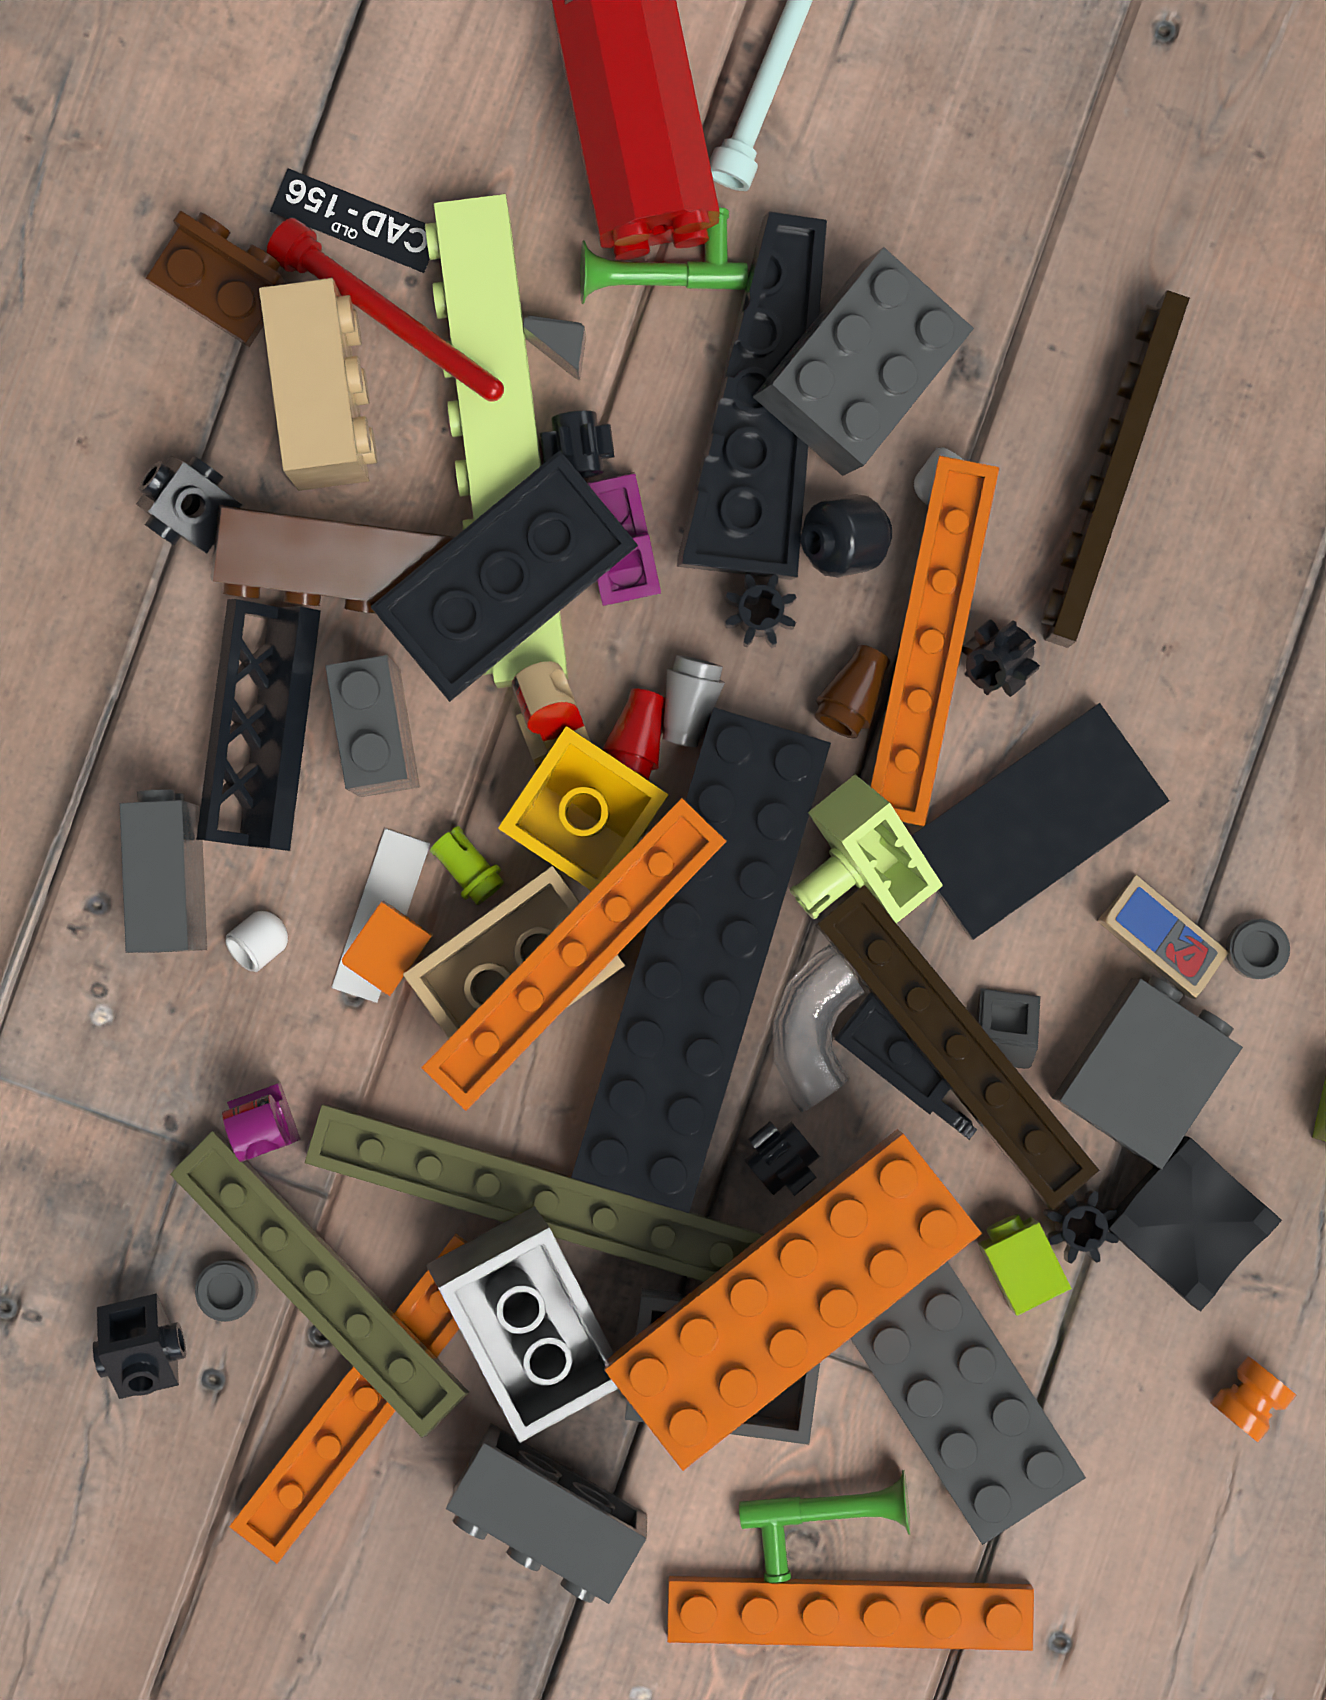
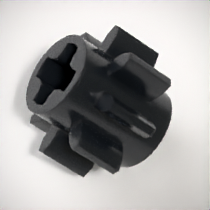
M572 411L553 416L551 418L553 431L540 433L544 463L561 451L582 478L603 474L602 459L615 457L611 424L598 426L595 411Z
M747 574L744 579L746 591L742 596L729 592L726 594L725 600L730 605L738 607L736 615L730 616L725 621V627L735 628L739 625L746 632L743 639L744 647H748L752 643L754 636H765L767 644L771 648L776 647L777 637L774 631L778 626L793 630L796 622L791 617L783 614L784 608L791 606L797 597L795 594H787L781 597L779 592L775 590L778 583V576L775 574L769 579L767 585H756L754 578ZM760 597L767 598L771 601L769 611L777 617L775 620L765 618L761 625H755L750 622L751 611L744 607L746 603L756 605Z
M991 619L987 620L974 631L975 636L962 647V652L968 656L965 675L977 687L983 689L986 695L1002 687L1009 697L1013 696L1026 685V680L1039 670L1040 667L1036 661L1032 660L1034 645L1036 644L1035 639H1031L1027 632L1017 627V622L1014 620L998 629L994 621Z
M769 1121L748 1139L756 1151L746 1158L745 1162L773 1195L784 1186H787L792 1194L796 1196L817 1178L808 1166L815 1162L820 1155L792 1121L780 1131Z
M1089 1189L1083 1201H1076L1075 1197L1071 1194L1063 1201L1065 1204L1058 1211L1044 1209L1043 1214L1054 1221L1055 1231L1048 1233L1046 1237L1050 1245H1056L1062 1241L1067 1244L1064 1250V1260L1072 1264L1075 1261L1079 1251L1086 1252L1093 1261L1098 1263L1101 1261L1098 1248L1105 1241L1110 1243H1118L1119 1241L1116 1235L1108 1231L1107 1221L1114 1219L1118 1212L1112 1207L1104 1208L1100 1211L1096 1209L1098 1192ZM1085 1211H1087L1086 1219L1094 1224V1230L1091 1235L1081 1233L1077 1241H1074L1075 1232L1067 1227L1071 1217L1081 1219Z

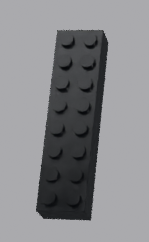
M713 708L686 802L727 842L648 923L571 1178L682 1212H690L809 818L808 812L812 808L831 742L722 709Z

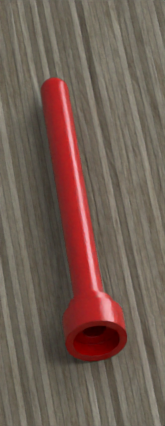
M289 218L285 220L273 232L266 252L275 258L283 269L288 272L298 271L299 273L308 271L319 280L333 278L341 296L350 295L352 304L489 402L498 401L503 396L504 385L498 378L321 252L322 246L317 241L316 233L298 219Z

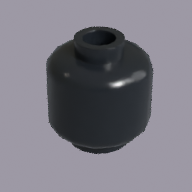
M852 494L825 499L813 505L806 514L801 534V545L812 566L824 576L839 578L863 573L878 567L885 559L892 540V525L886 512L869 496Z

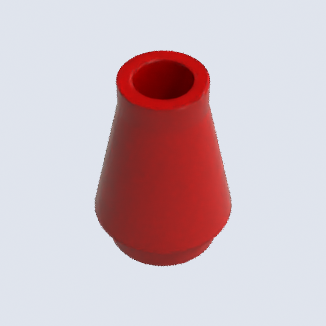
M634 688L631 689L628 701L602 750L649 781L651 771L659 768L662 710L665 698L649 690Z

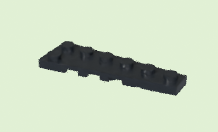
M768 212L763 217L677 557V567L744 575L750 574L770 578L775 574L779 579L787 580L798 577L808 445L754 399L753 396L819 316L827 220L776 212Z

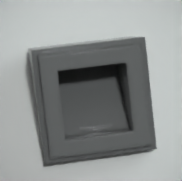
M535 316L524 317L523 328L526 340L575 379L580 380L586 343L585 326L579 322Z
M981 988L976 1021L1015 1068L1029 1069L1038 1050L1041 996Z

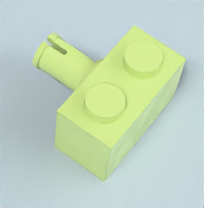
M853 775L808 812L832 848L829 851L831 857L789 890L796 897V901L812 919H816L819 913L855 885L860 889L865 885L897 924L943 885L890 802L857 775Z

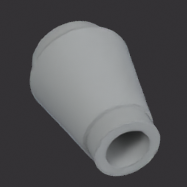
M676 655L673 669L667 668L663 740L689 747L698 746L699 738L702 736L725 685V682L720 680L723 666L692 657Z

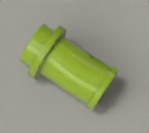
M460 826L452 829V835L447 832L429 851L440 860L464 889L460 895L465 900L471 898L476 905H479L490 898L504 884V881L498 875L501 868L497 864L490 866L464 835Z

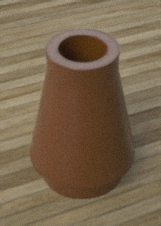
M859 645L853 657L817 697L816 702L819 707L814 715L817 721L829 730L852 739L858 737L861 729H868L890 659L882 652L870 646Z

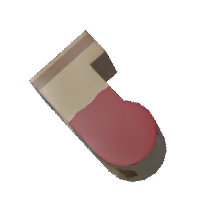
M551 661L536 663L524 668L515 675L512 680V688L522 712L516 715L536 769H538L566 726L591 742L564 671L558 663Z

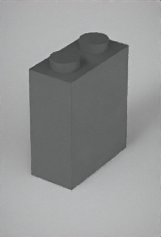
M388 655L325 665L345 789L359 797L420 788L401 670Z
M174 790L137 791V802L120 803L126 953L207 950L203 840H196L200 806L186 802L184 794L174 793Z
M1152 975L1148 983L1142 979H1130L1052 1099L1152 1166L1163 1169L1243 1047L1229 1038L1234 1030L1232 1026L1205 1009L1197 1017L1178 1004L1183 997L1181 992Z

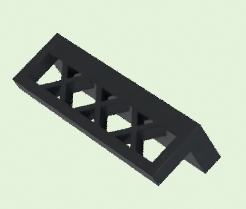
M227 599L196 840L290 851L321 610L301 606L275 607L240 599ZM245 615L267 619L264 645L253 654L242 639ZM249 674L258 688L257 704L244 714L234 698L236 683ZM239 734H242L251 748L249 764L236 774L227 760L228 744ZM232 794L235 795L243 807L240 833L217 830L221 803Z

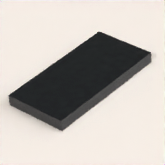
M559 451L374 603L371 609L445 698L451 702L636 549L638 544L563 453Z
M1099 703L911 836L943 885L937 890V893L969 938L974 940L1170 800L1101 703Z

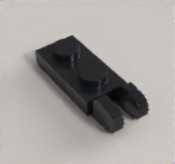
M869 992L833 1039L930 1115L934 1112L961 1135L970 1140L977 1131L973 1126V1122L960 1111H954L941 1101L950 1088L872 993Z

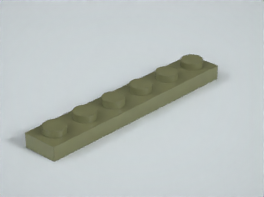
M212 1131L170 1174L421 1438L426 1437L469 1393L463 1384L247 1161H238L231 1144L219 1132Z

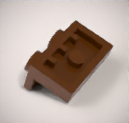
M179 211L173 220L178 229L147 275L146 280L155 288L250 347L264 326L259 288L286 284L281 274L277 272L280 268V263L271 255L252 244L245 252L228 241L227 238L231 232L210 216L200 212L197 218L193 219L186 213Z

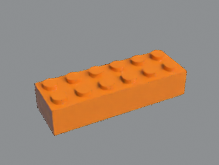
M897 1129L606 1359L604 1371L682 1471H684L982 1233L907 1137Z

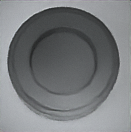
M1265 919L1247 920L1237 925L1230 933L1226 943L1227 959L1231 967L1243 977L1268 979L1277 975L1286 966L1290 956L1289 939L1284 930L1272 921Z
M222 1259L212 1263L199 1275L195 1286V1297L200 1309L208 1317L221 1322L234 1321L245 1315L253 1307L258 1296V1281L254 1272L248 1265L236 1259Z

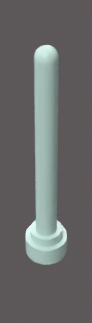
M787 0L731 139H724L721 147H715L709 159L713 181L720 185L738 191L749 190L758 168V164L754 161L757 152L753 149V146L813 0Z

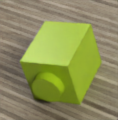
M1015 1214L986 1229L990 1238L978 1243V1246L1009 1308L1017 1316L1072 1289L1040 1223L1034 1218L1030 1217L1022 1221L1020 1215Z

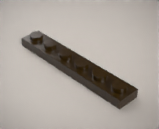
M1167 290L1156 304V307L1147 304L1144 308L1135 334V339L1144 342L1137 363L1127 361L1116 392L1117 396L1125 398L1119 419L1108 418L1098 445L1097 452L1106 454L1100 476L1089 475L1080 499L1079 509L1088 511L1081 533L1071 531L1062 553L1060 565L1069 568L1062 591L1052 588L1044 607L1041 622L1050 625L1045 641L1066 648L1077 641L1190 297Z
M865 885L816 924V927L1049 1209L1054 1210L1100 1171Z

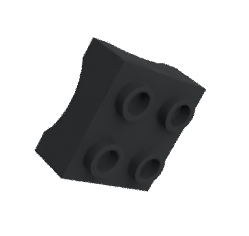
M1184 1136L1163 1169L1154 1166L1116 1208L1118 1215L1114 1219L1107 1221L1108 1230L1116 1235L1128 1249L1191 1306L1201 1312L1236 1267L1256 1246L1271 1234L1282 1219L1231 1176L1191 1137Z

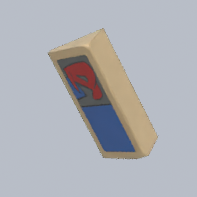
M1137 875L1130 880L1097 920V922L1188 998L1196 999L1228 954L1225 948Z

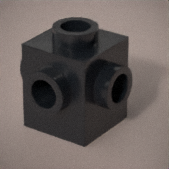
M170 456L165 464L161 461L154 464L140 483L139 491L143 495L136 503L137 506L151 515L144 524L146 527L173 546L182 537L206 554L215 542L219 505L240 508L242 504L218 487L224 477L195 456L192 457L188 464L173 456ZM187 496L185 503L181 506L183 499Z
M157 1293L97 1307L98 1341L93 1342L94 1363L97 1373L101 1378L109 1377L119 1399L148 1395L157 1390L179 1385L178 1360L186 1358L184 1334L178 1322L170 1324Z

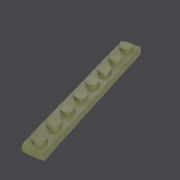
M325 1103L321 1105L304 1162L305 1164L501 1222H506L535 1206L550 1227L555 1238L704 1282L764 1235V1233L693 1212H682L580 1181L568 1175Z

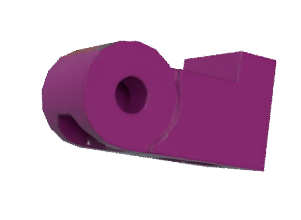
M281 1083L228 1101L229 1109L222 1112L228 1139L239 1162H244L288 1146L301 1139Z

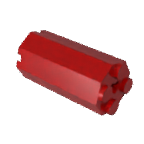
M552 0L553 16L601 248H613L616 260H630L649 254L650 246L673 242L675 248L681 249L706 243L709 241L707 229L719 224L720 211L676 0H572L565 4V0Z

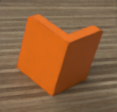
M383 900L342 957V963L379 990L391 996L403 979V974L410 969L433 934Z

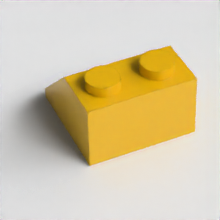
M566 726L498 829L592 891L638 844L669 794Z

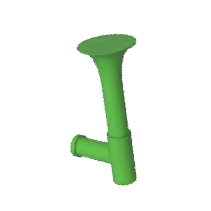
M719 207V224L707 229L709 241L705 243V262L650 263L613 261L595 255L587 248L586 242L583 240L580 259L581 303L584 304L587 296L595 290L617 285L686 286L687 289L745 290L748 279L747 263L728 262L727 219L729 218V210Z
M902 1470L900 1479L892 1486L876 1492L803 1499L800 1497L739 1502L741 1528L761 1527L766 1571L764 1573V1580L769 1583L784 1582L791 1579V1571L788 1570L784 1526L799 1525L809 1521L882 1517L898 1522L905 1527L908 1535H910V1513L905 1470Z

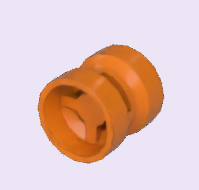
M1247 1356L1237 1369V1378L1241 1381V1384L1239 1386L1233 1384L1230 1388L1221 1389L1210 1403L1259 1443L1270 1429L1269 1419L1273 1416L1269 1412L1271 1408L1286 1410L1297 1395L1255 1360Z

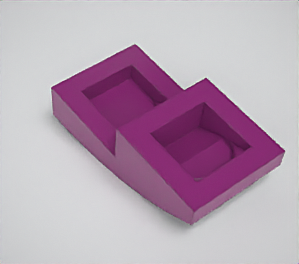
M635 472L587 482L638 544L636 549L597 580L602 605L606 606L661 594Z

